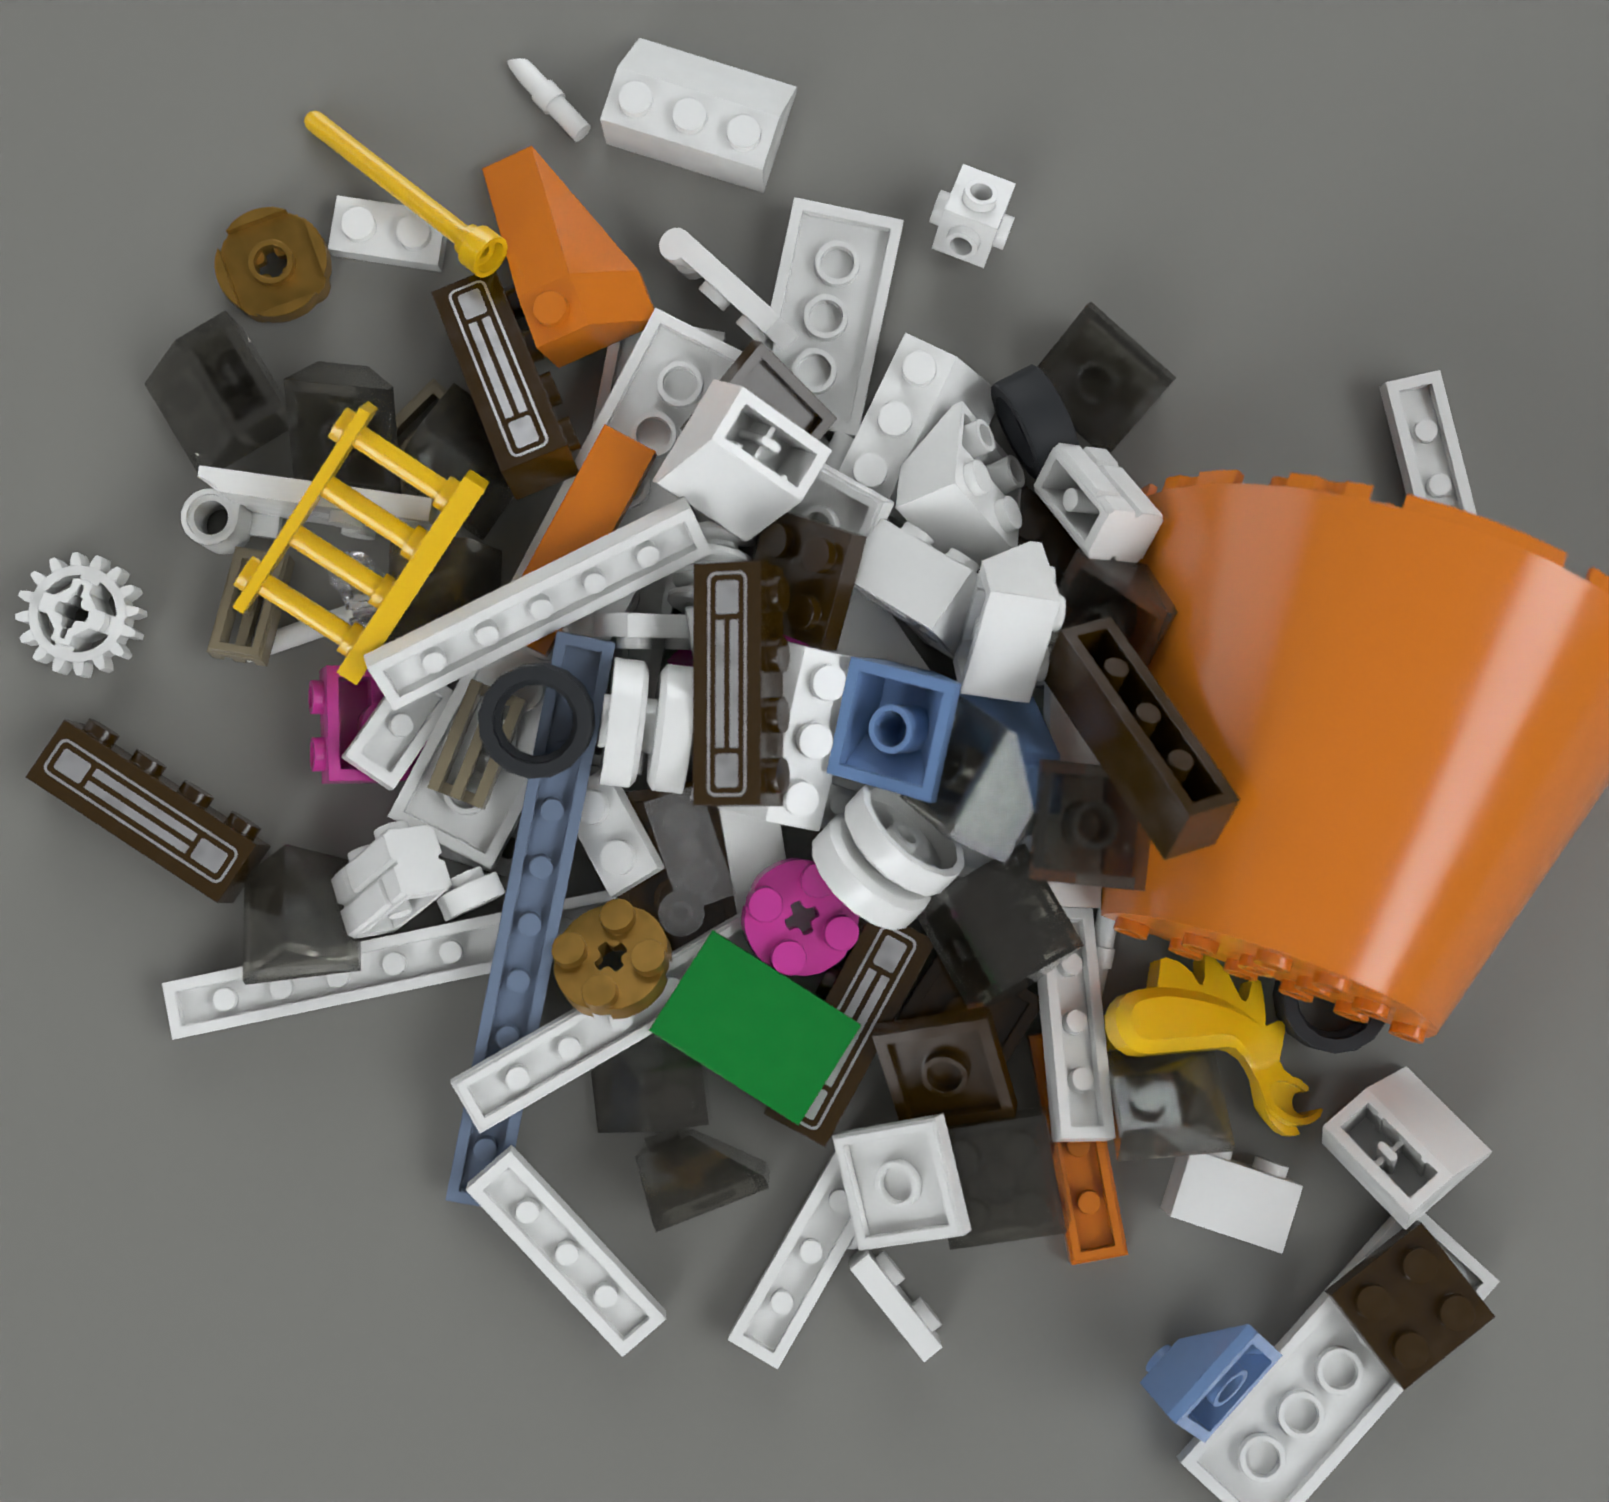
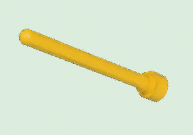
M319 111L307 113L304 124L308 131L454 243L455 252L458 254L459 262L480 278L490 276L501 266L508 250V245L504 238L486 225L465 224Z

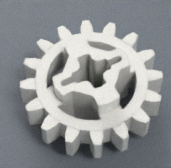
M75 552L72 553L70 566L55 557L49 559L52 573L46 576L33 571L30 575L38 585L34 592L22 590L19 592L18 596L30 603L28 611H21L15 614V620L30 625V630L19 637L21 643L30 646L39 645L32 658L44 664L53 661L52 671L68 675L73 668L77 676L91 678L93 664L100 671L106 673L113 672L114 667L111 657L117 655L129 660L133 655L125 645L128 639L143 640L144 634L133 628L134 620L146 618L147 611L133 606L132 603L143 594L142 590L134 585L124 586L130 574L118 566L110 570L111 561L96 555L90 563L87 556ZM72 583L70 588L59 592L63 587ZM111 595L115 602L116 617L109 605ZM78 609L89 612L85 622L75 620ZM48 617L54 628L53 634H51L49 629ZM107 637L100 645L91 649L94 642Z

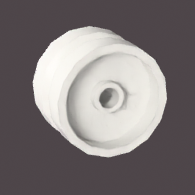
M615 657L609 694L604 695L599 727L598 747H602L599 784L629 788L636 780L641 753H647V783L651 790L682 794L693 735V667L667 664L659 674L655 699L647 698L649 669L645 661Z
M865 784L845 805V813H838L812 841V857L820 876L831 891L854 913L879 927L889 930L903 929L926 908L931 900V895L940 894L960 874L965 866L963 849L954 831L941 814L930 804H918L919 799Z

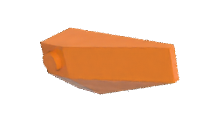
M529 146L482 168L500 235L506 240L508 245L506 257L516 293L536 348L556 367L560 368L643 331L655 308L641 272L533 146Z

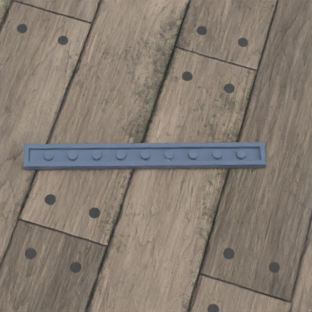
M560 630L557 631L551 664L568 670L585 685L594 704L595 729L588 748L571 768L552 777L528 779L472 1067L540 1027L553 962L551 954L552 945L558 937L602 715L603 700L607 690L616 645L614 641ZM546 687L533 755H547L560 749L568 740L573 726L572 711L566 699L555 689ZM465 1107L463 1108L446 1201L480 1206L466 1191L467 1183L511 1144L516 1148L523 1109L486 1131L479 1133Z

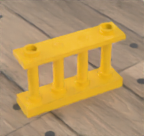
M369 401L362 405L357 412L347 407L328 435V438L337 444L263 560L261 561L252 556L233 584L242 592L232 607L242 614L260 595L338 644L339 647L336 651L346 656L336 673L355 685L358 684L367 670L363 655L383 646L489 484L488 480L471 469L468 470L461 482L452 476L446 480L367 428V425L378 410V407ZM353 447L434 500L431 506L441 511L429 531L420 525L416 529L412 528L335 477ZM321 497L402 549L399 554L409 560L398 579H395L388 573L384 578L303 526ZM290 546L370 597L368 603L377 608V611L366 627L356 621L353 626L272 575Z

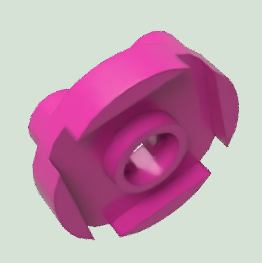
M789 858L778 861L759 873L750 887L752 889L746 896L745 906L743 905L741 914L743 934L756 956L781 974L810 976L826 971L837 964L857 942L859 936V915L854 913L834 895L820 876L814 861L803 858ZM800 901L803 907H814L815 916L810 919L811 927L803 932L797 926L788 928L785 919L793 915L791 905Z

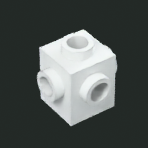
M963 164L951 193L941 190L934 205L929 223L937 225L938 229L932 249L984 268L992 247L1003 250L1015 217L1005 213L1016 183Z

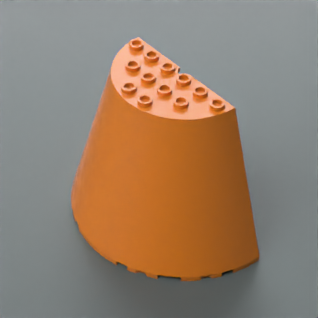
M1239 470L1202 471L1197 477L1184 475L1167 477L1160 492H1157V486L1150 483L1141 490L1161 512L1164 521L1142 559L1137 563L1119 562L1116 625L1236 792L1240 802L1215 844L1164 860L1108 777L1101 916L1114 920L1113 929L1129 937L1147 940L1148 934L1170 941L1169 951L1196 961H1202L1204 955L1225 962L1223 971L1244 980L1257 982L1259 976L1275 978L1280 981L1278 991L1286 996L1304 1002H1313L1314 996L1335 1003L1333 1012L1339 1016L1361 1023H1368L1369 1018H1374L1390 1024L1389 1034L1409 1042L1423 1044L1425 1038L1437 1035L1609 784V577L1598 569L1591 567L1588 569L1585 579L1563 568L1567 552L1493 520L1411 494H1407L1403 508L1396 507L1395 504L1387 502L1384 504L1371 501L1373 485L1352 481L1332 482L1316 475L1290 472L1288 478L1281 476L1272 477L1270 485L1242 483L1245 475Z

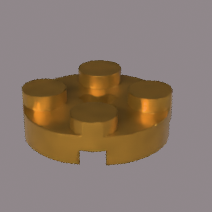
M262 207L242 214L227 228L226 233L228 236L222 244L221 251L218 248L214 259L215 274L220 288L227 298L251 319L261 323L288 322L307 314L316 304L321 303L327 298L331 288L329 281L332 271L330 252L318 230L305 218L302 219L298 215L290 214L286 209ZM275 252L280 260L287 259V266L282 269L281 275L272 278L270 274H260V268L267 265L266 256Z
M612 899L603 906L593 908L580 915L554 940L551 951L554 958L555 979L569 1003L582 1014L594 1017L592 1013L600 1016L611 1015L612 1019H624L634 1016L652 1005L665 989L668 982L666 974L669 969V962H672L671 945L659 922L645 910L633 907L631 903L623 899ZM612 951L625 952L620 957L623 966L619 970L614 972L609 966L599 970V965L603 962V957Z

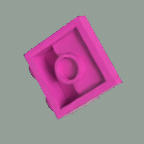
M326 665L319 671V680H310L308 689L310 714H320L321 737H312L310 740L311 771L322 772V784L377 783L341 757L382 700L384 694L368 669L358 684L355 685L336 673L341 665ZM424 746L422 747L414 761L411 763L403 777L400 779V781L407 780Z

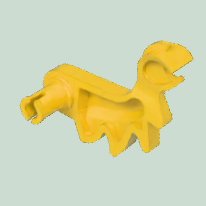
M1204 955L1202 961L1194 960L1192 973L1181 962L1164 957L1150 962L1145 989L1117 996L1109 1004L1105 1015H1103L1107 1052L1110 1049L1111 1051L1117 1049L1127 1056L1144 1057L1211 1050L1226 1051L1236 1058L1243 1067L1250 1082L1254 1108L1274 1132L1286 1137L1299 1135L1300 1132L1297 1127L1313 1123L1321 1116L1323 1112L1321 1108L1297 1113L1293 1108V1096L1309 1091V1086L1284 1070L1280 1062L1285 1025L1282 1021L1265 1024V1002L1261 981H1247L1240 984L1238 993L1229 974L1223 971L1224 967L1215 958Z

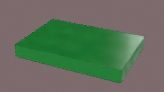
M712 930L649 1031L799 1126L862 1025Z

